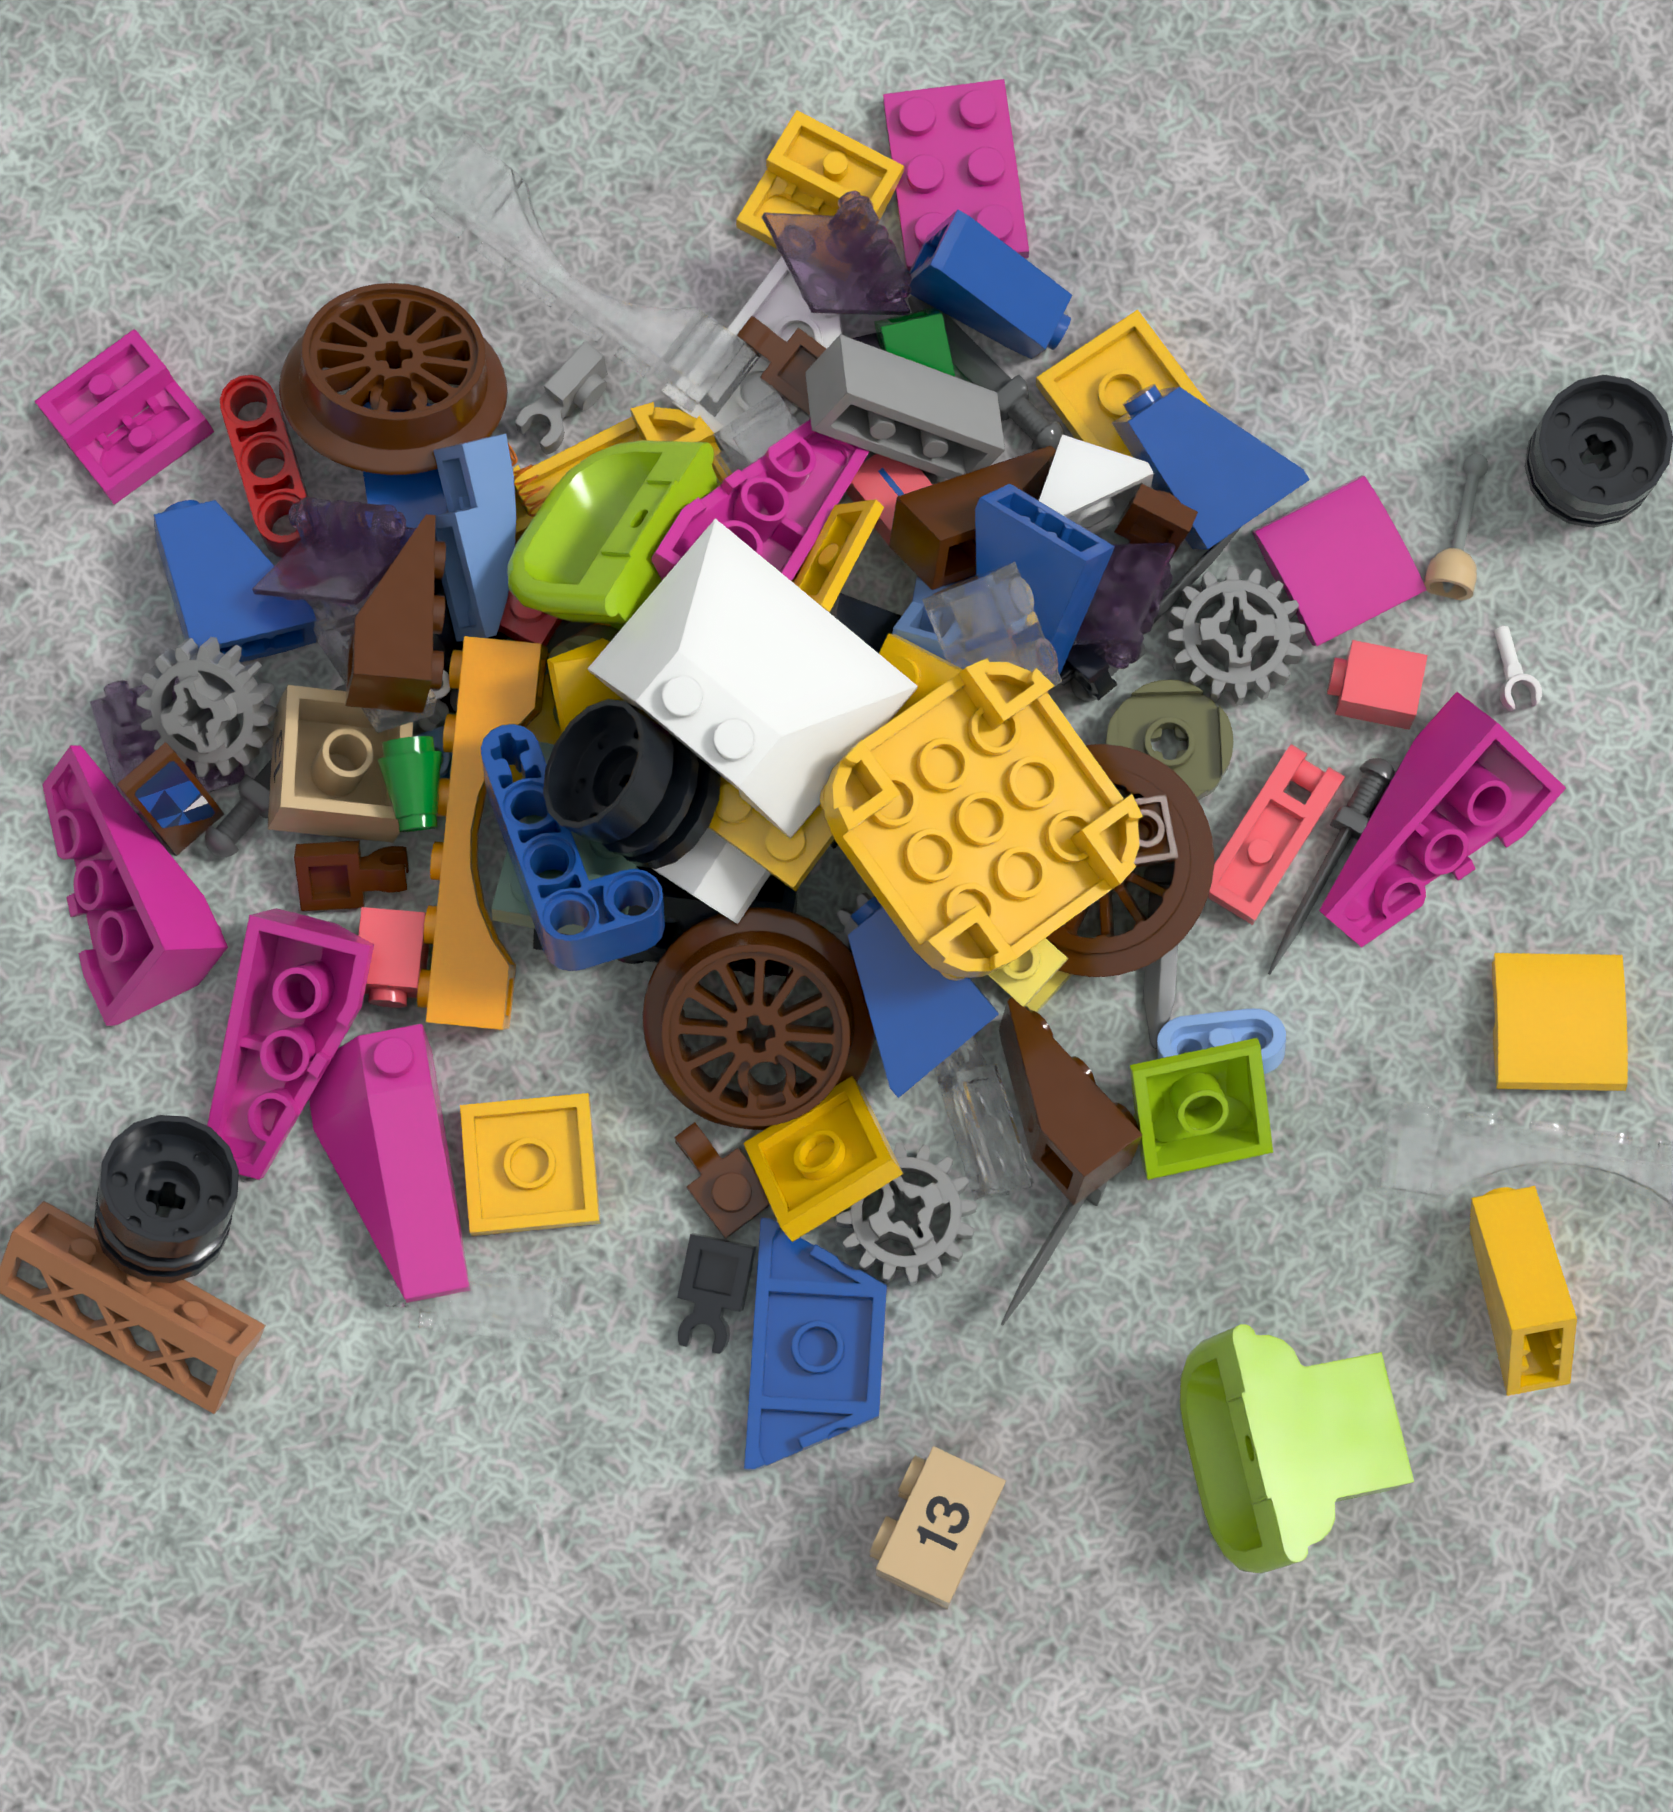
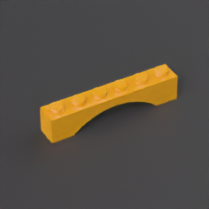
M464 636L463 651L453 650L451 656L449 686L450 688L459 689L457 713L446 715L443 731V751L452 753L450 778H440L437 816L446 817L444 842H434L430 861L431 880H440L437 906L428 905L424 922V943L433 944L431 970H421L417 992L418 1007L427 1008L426 1022L499 1030L509 1029L516 964L500 941L488 913L478 870V833L487 795L481 745L483 739L491 730L508 724H515L526 728L541 713L548 648L540 643Z

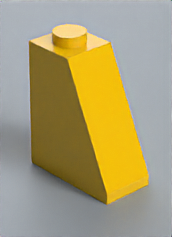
M1530 1186L1520 1189L1501 1187L1493 1189L1483 1196L1471 1198L1469 1229L1506 1395L1510 1396L1570 1384L1577 1316L1536 1187Z

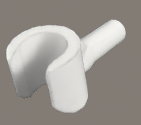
M1509 626L1496 628L1494 634L1506 679L1499 692L1500 701L1508 711H1514L1515 703L1511 696V689L1515 683H1521L1529 689L1532 707L1540 702L1542 697L1541 685L1535 677L1523 673Z

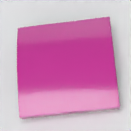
M135 329L35 400V403L114 505L214 433L204 415L176 383L164 363Z
M1361 475L1252 531L1275 581H1280L1284 584L1283 589H1285L1290 601L1297 600L1299 608L1296 615L1300 624L1305 625V634L1313 646H1319L1427 590L1399 532L1365 476Z

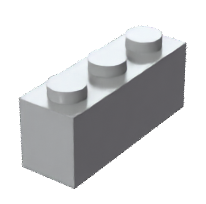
M841 334L805 372L812 431L947 479L990 466L1005 451L997 392Z

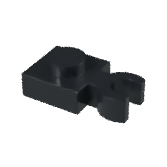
M697 1233L690 1234L677 1298L693 1301L695 1306L693 1313L688 1315L680 1324L678 1330V1343L680 1346H689L694 1328L698 1324H706L713 1329L715 1334L712 1352L720 1354L725 1350L730 1339V1329L723 1317L724 1310L730 1309L739 1312L744 1310L757 1246Z

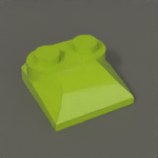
M1258 1038L1130 1065L1135 1111L1133 1117L1137 1122L1138 1130L1142 1133L1139 1149L1142 1168L1147 1180L1274 1153L1261 1045Z

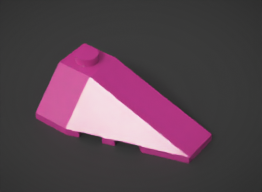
M810 418L769 447L762 457L742 471L740 469L736 470L726 477L715 490L702 499L696 498L681 510L651 558L660 578L663 580L713 520L717 519L792 581L817 540L834 505H838L870 451L812 431Z
M1456 692L1414 739L1319 911L1362 948L1423 906L1426 898L1425 886L1440 875L1450 872L1458 881L1475 870L1474 864L1468 856L1495 837H1498L1506 848L1522 838L1564 792L1566 787L1500 724L1460 693Z
M70 745L42 786L57 855L63 860L74 859L75 861L74 893L66 897L70 916L75 917L86 914L93 949L78 953L83 976L106 1026H113L198 986L227 950L228 946L221 928L217 924L201 891L81 745Z
M278 908L249 915L207 1124L230 1146L239 1169V1174L258 1180L264 1178L359 1013L363 1003L374 944L336 923Z
M422 1024L359 1035L337 1049L309 1098L313 1130L406 1303L471 1291L432 1048Z

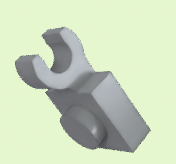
M585 340L544 385L545 392L533 404L523 408L518 414L515 423L517 431L522 435L536 422H545L550 425L549 433L540 441L541 450L546 455L556 451L563 442L565 434L563 426L564 417L567 419L577 407L583 411L588 410L604 393L607 387V382L604 378L608 375L604 355Z

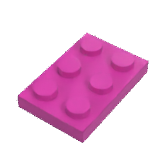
M1000 79L883 94L890 156L892 160L904 166V172L895 192L906 272L909 273L927 235L957 210L969 215L1022 257L1029 258V246L1005 80Z

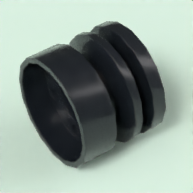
M1603 374L1577 380L1556 395L1528 441L1524 467L1530 490L1546 511L1568 524L1595 528L1620 522L1641 506L1670 463L1673 434L1668 414L1652 392L1631 379ZM1587 447L1593 455L1603 453L1607 459L1600 470L1595 463L1584 465L1581 461Z
M606 699L588 706L570 721L554 744L545 768L543 795L548 813L561 826L589 841L602 843L610 852L622 855L627 861L637 866L658 869L677 862L693 849L710 826L719 802L721 775L644 711L626 701Z
M157 1115L133 1123L115 1137L101 1163L99 1187L95 1203L94 1230L103 1253L121 1271L145 1282L174 1283L198 1275L214 1262L229 1236L232 1214L238 1196L239 1169L230 1146L211 1127L186 1116ZM159 1206L171 1208L168 1217L155 1215L158 1212Z

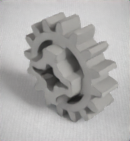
M1228 566L1225 580L1222 582H1218L1209 571L1205 572L1201 580V593L1189 586H1186L1182 591L1181 600L1188 609L1172 607L1169 622L1182 628L1170 631L1167 635V647L1182 649L1174 657L1172 667L1174 671L1190 668L1193 672L1188 683L1196 687H1200L1204 682L1210 685V699L1215 703L1221 697L1223 690L1232 691L1236 706L1243 705L1246 692L1249 689H1253L1256 695L1261 700L1268 698L1270 693V678L1283 686L1288 682L1291 673L1284 663H1299L1303 650L1290 642L1303 639L1305 625L1289 622L1296 615L1299 604L1297 600L1281 604L1278 599L1284 584L1280 581L1271 584L1267 589L1259 585L1261 570L1254 569L1248 581L1239 580L1235 566ZM1220 601V610L1213 618H1201L1200 623H1195L1198 616L1208 606ZM1247 601L1258 605L1268 615H1261ZM1232 613H1234L1235 625H1238L1240 634L1246 636L1239 657L1237 656L1236 645H1233L1231 635L1226 634ZM1270 648H1276L1272 657L1264 665L1251 671L1252 659L1258 652L1270 651ZM1210 654L1224 666L1225 671L1209 664L1202 655Z
M210 637L200 648H198L192 638H189L176 647L175 651L171 648L167 649L155 660L156 666H153L143 675L141 681L150 689L137 698V705L151 710L152 713L141 723L142 730H157L161 736L156 742L154 749L157 750L166 742L184 763L189 759L195 761L197 774L203 777L215 765L223 776L229 775L239 763L244 766L248 765L260 753L258 748H262L274 734L265 725H268L278 716V709L264 704L263 701L275 690L273 684H258L254 678L262 665L258 661L250 663L246 667L239 662L242 648L238 645H235L226 654L220 653V646L215 637ZM178 677L179 682L174 686L175 680ZM173 686L177 695L175 701H172ZM243 713V725L237 738L235 732L241 727L237 716Z
M899 1142L895 1144L894 1155L902 1172L925 1176L933 1181V1183L920 1187L904 1182L902 1177L899 1176L879 1189L882 1196L879 1211L869 1216L868 1220L863 1222L862 1219L865 1197L852 1205L851 1211L836 1215V1224L838 1227L853 1229L854 1233L850 1234L843 1241V1247L846 1252L859 1248L863 1249L865 1253L862 1255L859 1263V1268L862 1271H867L877 1262L883 1266V1282L889 1284L896 1270L905 1271L908 1283L912 1286L917 1285L918 1269L927 1267L928 1271L937 1279L943 1273L940 1262L943 1256L955 1262H959L962 1259L963 1253L954 1242L956 1238L963 1240L972 1239L975 1229L967 1223L961 1222V1217L976 1213L977 1207L975 1201L960 1200L959 1197L969 1187L970 1181L967 1176L958 1177L953 1180L948 1177L953 1165V1159L947 1156L937 1165L930 1163V1147L924 1144L919 1149L916 1158L907 1157L903 1143ZM892 1189L896 1191L899 1199H904L909 1207L917 1204L921 1205L922 1209L917 1213L918 1234L920 1238L917 1237L913 1228H909L904 1221H898L894 1224L891 1222L890 1218L895 1215L894 1193ZM949 1206L950 1221L942 1239L936 1244L930 1230L933 1216ZM889 1239L907 1244L913 1255H895L883 1250L877 1244H881Z

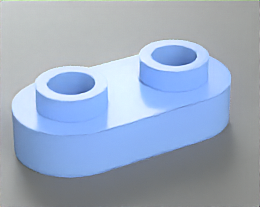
M1255 1008L1180 1016L1170 1020L1161 1028L1157 1038V1059L1179 1055L1186 1051L1193 1052L1258 1038L1262 1048L1264 1074H1267L1276 1069L1284 1059L1286 1030L1277 1016L1266 1010Z

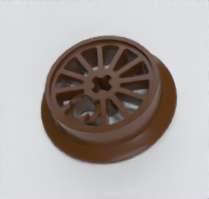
M381 283L359 287L345 292L325 304L314 315L305 333L289 351L284 361L279 381V396L284 414L293 430L307 445L324 457L343 466L359 471L386 475H407L436 470L438 468L433 450L490 437L504 414L508 393L507 380L501 361L492 346L483 337L479 326L472 316L461 305L441 293L421 286L401 283ZM449 384H452V385H460V386L457 387V388H454V387L450 386ZM350 389L343 395L337 393L339 391ZM427 398L436 404L427 406ZM369 401L371 409L363 406ZM390 410H406L407 412H391Z
M1109 744L1086 745V747L1116 789L1128 791L1129 795L1132 794L1134 799L1166 794L1178 858L1174 860L1145 865L1175 864L1170 888L1165 889L1135 874L1136 868H1134L1120 885L1099 898L1101 935H1097L1095 938H1085L1078 935V930L1090 908L1088 906L1069 920L1066 925H1062L1046 937L1049 942L1068 958L1059 971L1086 977H1108L1133 972L1150 965L1170 952L1185 938L1199 918L1210 892L1214 871V847L1210 826L1201 804L1186 782L1176 772L1154 757L1135 749ZM1132 882L1163 898L1162 904L1149 919L1145 917L1128 891V883ZM1115 892L1137 923L1131 931L1114 936L1112 895Z
M749 907L738 924L719 913L692 926L680 935L660 958L648 982L643 1003L644 1040L650 1060L663 1084L675 1098L696 1115L720 1125L740 1129L765 1130L771 1125L791 1121L819 1105L836 1085L853 1076L858 1082L869 1061L875 1038L873 1025L851 951L833 933L820 924L799 914L781 909ZM752 958L756 963L754 992L745 994L729 962ZM766 960L778 961L792 967L774 995L764 992ZM717 970L735 1004L731 1005L701 986L699 981L709 972ZM801 976L808 977L820 990V993L788 1008H785L783 1004ZM692 998L725 1020L686 1018L685 1011L683 1010L685 1000ZM823 1007L830 1009L833 1018L831 1027L790 1024ZM750 1016H759L761 1024L769 1026L766 1037L757 1038L754 1029L747 1028ZM683 1034L723 1036L725 1038L693 1053L692 1049L685 1044ZM789 1041L829 1043L833 1047L830 1054L825 1056L820 1062ZM728 1052L734 1053L718 1078L709 1077L699 1067ZM760 1062H771L776 1065L779 1062L783 1066L786 1076L777 1084L764 1085L753 1078L750 1069ZM796 1065L812 1076L803 1083H797ZM736 1071H738V1083L742 1092L726 1087Z

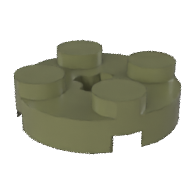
M1159 680L1141 686L1131 694V697L1122 702L1119 709L1117 708L1110 719L1105 744L1135 749L1161 761L1186 782L1199 801L1215 791L1228 770L1233 752V731L1227 714L1220 705L1217 707L1212 699L1203 695V690L1184 681ZM1165 729L1174 730L1176 740L1186 741L1187 750L1178 751L1176 758L1172 760L1164 759L1162 752L1154 751L1151 742L1161 739L1162 730Z

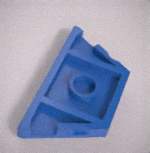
M761 1218L745 1471H757L879 1418L887 1285L861 1270L854 1269L839 1260L837 1256L816 1244L809 1243L801 1237L792 1242L780 1228L779 1223L771 1218Z

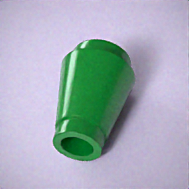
M433 736L405 737L382 742L383 757L377 760L395 817L398 820L399 832H416L438 828L436 815H438L442 752L435 751Z

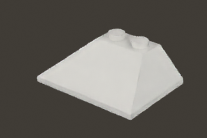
M717 519L713 520L588 668L589 672L619 697L640 710L642 709L737 788L740 797L790 839L820 805V793L828 782L832 768L859 741L864 740L887 724L918 688L914 682Z

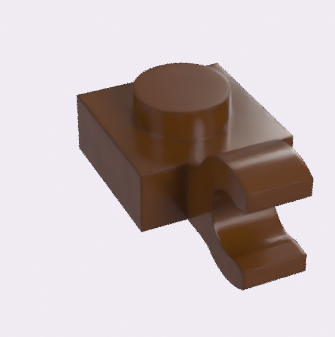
M751 316L739 331L737 337L740 338V343L770 363L760 376L761 381L811 418L805 372L822 355L826 348L799 327L786 342L757 318Z
M1141 483L1123 511L1114 530V533L1129 540L1117 562L1140 573L1153 552L1171 560L1190 532L1198 512L1183 505L1172 494L1154 490Z
M360 840L296 844L294 861L301 911L365 907V891L394 893L407 890L406 873H409L407 847H383L368 856L361 857Z
M695 1122L674 1137L675 1143L701 1175L686 1186V1188L725 1240L770 1206L755 1169L738 1148L722 1159Z

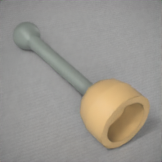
M1477 453L1469 455L1463 463L1467 479L1452 546L1438 553L1430 561L1424 580L1427 592L1461 601L1470 599L1473 596L1477 580L1476 564L1470 554L1464 551L1479 478L1484 476L1488 470L1487 459ZM1443 582L1453 583L1454 586L1449 592H1445Z

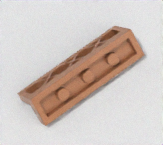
M45 1201L12 1231L0 1265V1293L213 1414L219 1410L224 1402L238 1366L255 1348L266 1326L184 1279L174 1283L145 1282L121 1271L103 1253L94 1228ZM22 1260L41 1271L48 1288L38 1289L16 1276ZM84 1294L96 1301L104 1319L93 1320L82 1314L73 1296ZM139 1325L151 1332L160 1350L150 1352L137 1345L128 1327ZM195 1357L217 1369L218 1371L212 1386L192 1376L184 1359Z

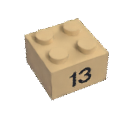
M287 685L276 706L278 716L274 718L268 830L393 843L400 834L398 820L395 817L377 759L383 757L382 742L412 737L413 713L345 706L346 691Z
M935 1446L932 1447L927 1460L915 1455L898 1490V1497L907 1500L898 1521L888 1516L885 1517L870 1549V1557L879 1560L876 1567V1576L948 1609L1003 1491L1006 1480Z

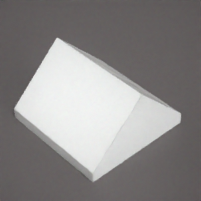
M1062 435L1039 501L1093 534H1096L1119 522L1123 511L1141 483L1151 488L1154 473L1148 462Z

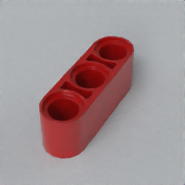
M254 375L238 376L224 387L220 397V409L255 525L270 552L284 559L299 558L307 554L315 545L318 529L283 411L271 385L267 381ZM251 402H261L267 405L262 416L253 421L238 419L240 410ZM277 458L284 461L281 471L271 478H261L254 475L258 465L266 459ZM285 515H296L302 518L298 529L289 535L281 536L272 532L274 523Z

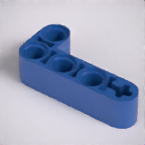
M515 724L501 725L491 730L485 736L481 745L486 791L542 949L549 962L562 970L577 971L639 953L655 946L662 938L665 929L662 886L656 877L647 871L629 869L589 880L571 831L561 826L548 813L543 795L544 775L547 764L535 735L524 726ZM509 765H515L518 772H522L523 779L513 783ZM530 815L544 818L534 824L519 822L520 819ZM552 869L564 872L562 876L556 879H544L538 876L540 873ZM634 905L648 909L641 915L636 916L625 915L621 912L624 908ZM572 924L585 928L575 935H564L557 932L560 928Z

